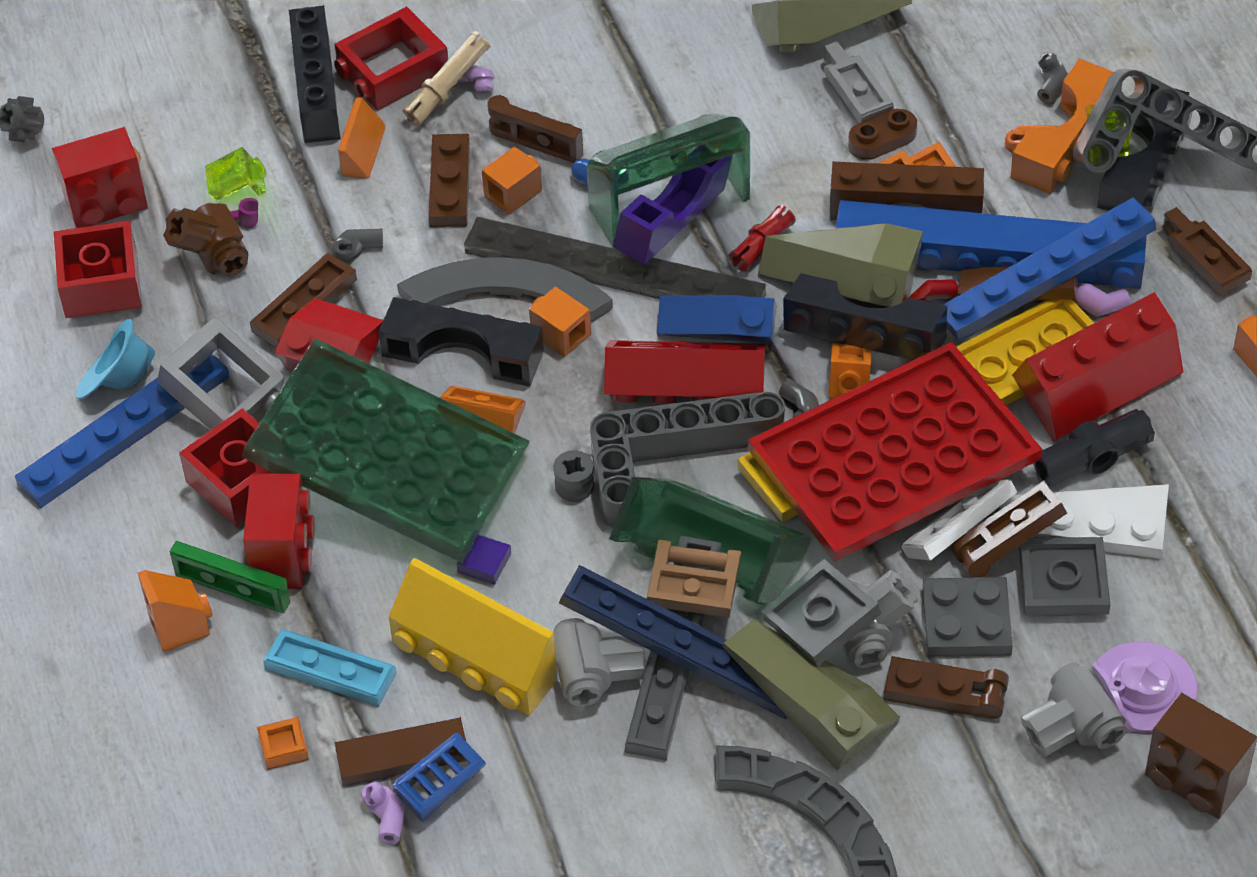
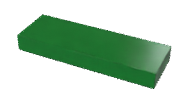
M177 540L169 551L174 573L177 577L189 579L194 583L279 613H285L291 603L286 578Z

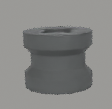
M578 450L566 451L560 454L553 464L555 491L561 498L567 501L574 502L588 498L595 488L592 459L586 453Z

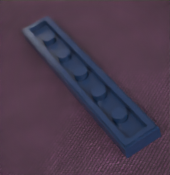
M581 565L577 567L561 596L559 604L785 720L787 719L783 711L722 647L723 643L727 641L726 639Z

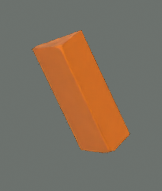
M360 97L354 100L338 148L343 176L366 179L371 175L385 131V124L366 101Z
M452 385L439 398L437 425L510 440L516 432L526 401L520 398Z

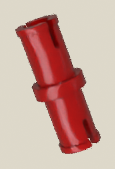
M778 205L761 224H755L748 231L749 236L735 250L730 252L729 259L731 263L736 267L742 261L743 263L739 266V270L747 271L762 255L766 236L781 235L790 226L795 224L796 218L792 211L788 210L782 216L786 207Z

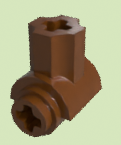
M207 203L198 207L195 211L187 208L182 210L174 208L165 219L166 230L163 236L167 244L197 253L206 270L213 275L217 271L225 276H233L242 272L247 266L249 253L242 242L244 236L226 204Z

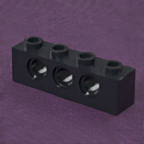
M323 5L289 9L299 114L304 143L341 139L325 7Z

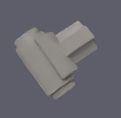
M891 570L870 587L852 582L878 603L881 615L843 645L849 661L858 668L874 667L886 658V652L892 647L894 641L890 627L914 608V604L918 601L913 587L905 582L901 574Z
M579 618L565 619L555 626L556 663L563 697L569 700L570 704L584 707L596 703L609 688L612 681L643 679L645 670L643 646L623 636L602 637L601 630L595 625L586 623Z
M1075 662L1063 666L1053 675L1050 682L1052 689L1048 695V702L1021 716L1022 725L1029 736L1030 742L1038 753L1042 752L1045 757L1074 740H1077L1081 746H1097L1099 749H1106L1118 743L1127 731L1125 726L1126 720L1087 667L1080 666Z

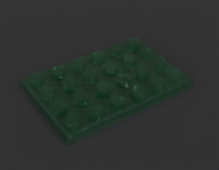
M315 338L248 440L242 457L276 474H300L303 487L460 563H464L525 455L530 441Z

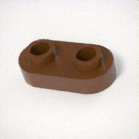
M892 109L856 124L849 131V151L860 159H874L907 145L916 138L917 118L908 110Z

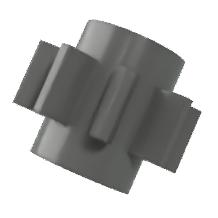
M18 96L17 99L8 98L7 103L0 108L1 131L9 132L8 139L10 141L24 142L25 139L34 140L35 135L41 132L44 126V114L41 107L33 106L34 98Z

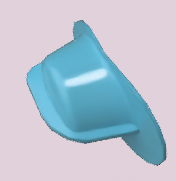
M126 319L119 325L105 350L84 375L76 391L78 399L87 397L100 385L123 390L138 384L144 377L155 356V350L133 333L134 323L132 319Z

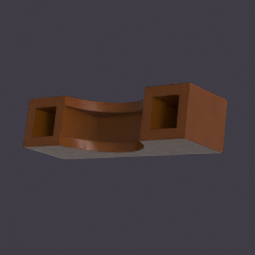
M832 161L829 220H837L840 200L887 205L912 203L930 209L982 213L984 168Z

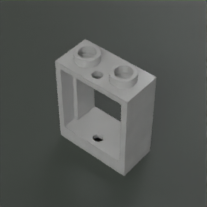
M214 316L160 364L157 383L211 430L241 408L254 419L263 410L266 412L271 411L282 399L283 394L280 392L285 377ZM218 348L261 385L231 413H228L187 376Z

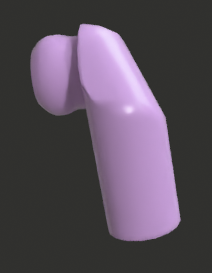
M473 65L458 83L474 82L476 92L487 93L491 92L494 88L492 80L495 79V76L490 69Z
M1078 283L1076 298L1072 299L1080 308L1093 316H1102L1116 312L1131 304L1130 296L1125 289L1106 294L1088 283Z
M371 782L364 787L362 799L367 803L368 808L381 819L378 838L387 844L398 843L401 836L405 805L390 788L378 782Z

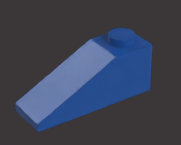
M736 295L660 296L657 335L773 344L777 307L775 298Z

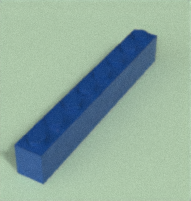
M840 200L836 229L888 223L924 231L916 267L961 272L962 269L1010 267L1087 223ZM1147 235L1079 273L1078 283L1141 289Z

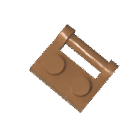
M659 540L647 599L666 609L730 618L741 563V551L728 550V553L672 546V541ZM669 562L724 569L725 571L721 572L669 564Z

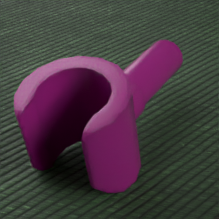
M254 198L241 200L238 210L230 211L235 222L238 221L244 228L254 227L258 222L259 202Z

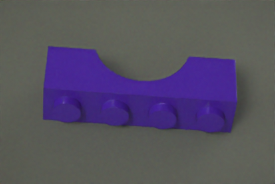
M701 139L681 157L674 175L657 198L651 200L640 194L620 213L613 247L645 265L724 191L733 156Z

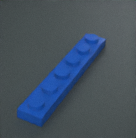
M1134 197L943 304L948 306L947 329L958 342L1155 231V218Z
M213 354L187 375L206 393L230 378L228 367ZM156 378L16 474L17 486L42 508L181 412L185 407L157 383L158 378Z

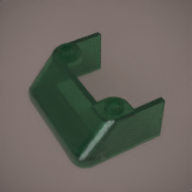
M711 113L596 153L587 165L589 209L611 246L613 247L619 221L618 195L730 155L733 158L728 179L743 202L750 200V131L739 117Z
M632 477L609 537L610 540L615 542L634 543L633 550L654 559L659 540L672 541V546H678L681 535L721 543V553H728V550L741 551V563L737 577L738 587L745 590L744 598L761 605H766L768 601L775 600L782 593L804 558L812 539L800 531L684 483L668 478ZM716 569V571H725L724 569Z

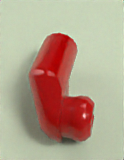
M952 279L927 280L908 299L913 298L932 302L934 299H953L958 294V284Z

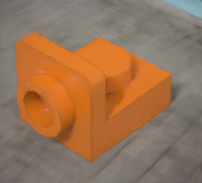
M832 343L829 381L830 398H836L870 381L871 349Z

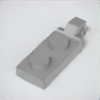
M838 41L824 45L825 57L823 61L826 64L824 71L827 78L858 123L894 109L892 100L860 55L848 57Z

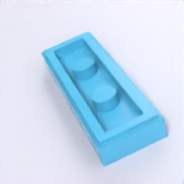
M285 629L280 630L263 660L266 670L377 707L380 706L396 676L394 665Z

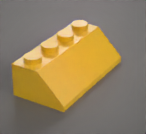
M416 558L411 561L389 614L391 636L395 645L406 653L414 652L423 657L435 669L441 672L448 671L461 678L471 689L476 691L483 690L492 695L507 709H517L530 716L558 681L554 632Z

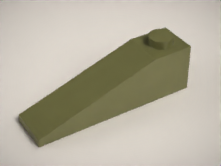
M778 0L751 5L753 16L765 45L779 46V53L801 52L800 45L812 44L910 5L912 0Z
M884 223L766 236L758 274L792 283L796 281L800 273L837 281V288L842 296L892 307L903 303L910 296L924 231Z
M755 619L723 643L722 647L836 770H839L900 719L897 713L871 686L826 660L817 667L781 634Z

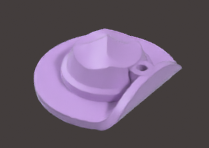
M1140 641L1115 646L1105 652L1092 665L1106 694L1124 716L1127 731L1131 733L1152 734L1154 726L1181 692L1194 700L1197 697V681L1189 664L1173 650L1156 643Z

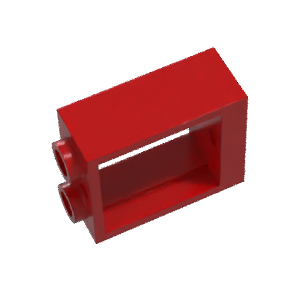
M407 6L334 44L336 52L334 66L338 75L343 80L348 79L354 86L358 96L368 100L377 111L421 88L422 83L426 79H432L448 61L447 46ZM400 41L415 55L377 76L363 62Z

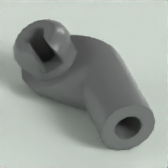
M1046 52L1038 59V65L1041 67L1040 73L1045 83L1038 90L1037 95L1041 101L1048 104L1052 103L1061 92L1063 81L1068 75L1062 61L1058 60L1057 55L1053 52Z
M348 229L344 231L332 244V255L341 261H348L363 248L383 247V229Z
M788 378L781 385L779 395L798 407L793 418L819 406L817 396L795 381Z

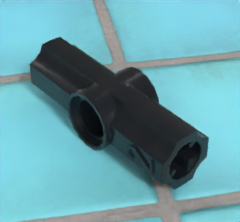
M1132 410L1100 425L1096 421H1087L1077 426L1070 433L1068 439L1044 449L1041 460L1033 463L1040 482L1044 481L1050 487L1087 470L1091 474H1100L1110 469L1117 462L1119 456L1154 441L1155 432L1152 428L1151 420L1144 410Z

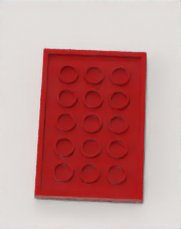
M953 342L748 439V450L834 562L1041 460L1043 451L1041 446Z

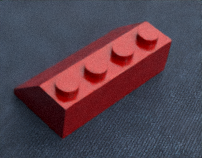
M1153 292L1026 358L1012 376L1050 438L1055 442L1069 435L1080 424L1101 418L1178 377L1184 371L1176 324L1157 294Z
M610 340L605 346L604 395H613V401L636 402L638 395L653 396V402L676 403V396L692 397V401L764 392L766 343Z

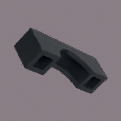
M1176 89V90H1178V91H1180V92H1182V93H1184V94H1186V95H1188V96H1189V94H1190V92H1186V91H1182V90ZM1163 93L1157 96L1154 103L1155 109L1159 114L1167 108L1168 104L1167 98ZM1192 111V112L1189 114V116H1188V119H1187V124H1188V126H1189V124H1190L1193 111ZM1139 114L1132 127V132L1141 137L1147 144V147L1136 154L1118 156L1112 167L1105 171L1100 182L1097 208L1110 211L1133 197L1145 209L1147 206L1153 208L1159 191V186L1156 184L1158 180L1165 181L1170 167L1168 157L1169 155L1176 156L1182 135Z
M800 273L783 298V330L915 360L940 348L947 338L948 306L909 298L903 303L892 307H862L847 301L840 295L837 281Z
M393 297L378 331L382 357L419 364L427 356L438 350L452 347L466 348L479 353L488 361L492 369L493 379L531 387L544 353L541 326Z

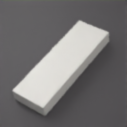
M1001 479L955 502L903 543L901 547L906 557L931 561L1014 496L1017 491L1012 481Z

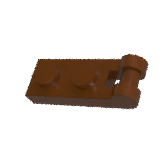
M495 95L488 100V114L491 116L489 128L494 136L571 163L581 159L584 155L581 128L511 105L509 100L502 95Z
M1043 481L953 543L951 551L956 559L963 563L965 571L971 578L985 577L991 569V564L1066 515L1067 511L1062 502Z
M892 656L884 690V700L995 719L1003 714L1005 702L1002 698V693L1007 691L1009 676L1004 671L998 669L982 672ZM972 691L985 692V694L975 696L972 695Z

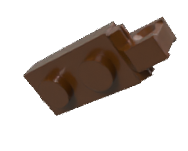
M1177 207L1164 214L1165 218L1162 229L1168 235L1169 243L1220 296L1251 280L1252 268L1204 220L1201 222L1196 220L1191 222Z

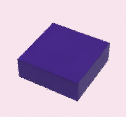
M473 533L457 562V572L495 584L511 555V545Z

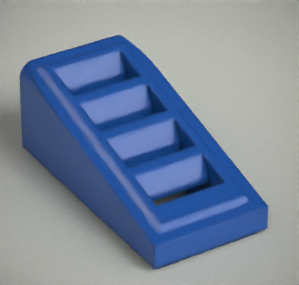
M456 732L392 784L393 792L423 822L486 765V762ZM454 748L470 763L465 769L449 754ZM441 760L455 772L456 776L452 779L438 767L437 764ZM429 771L443 784L438 790L424 776ZM418 782L431 796L424 800L412 787L415 783Z

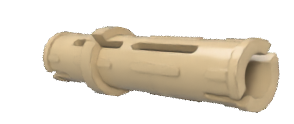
M473 31L470 37L434 77L426 79L422 83V90L407 107H404L402 110L404 115L410 121L415 118L413 121L415 125L420 126L438 104H444L447 101L448 93L477 60L491 47L490 43L484 36L480 40L477 39L480 33Z

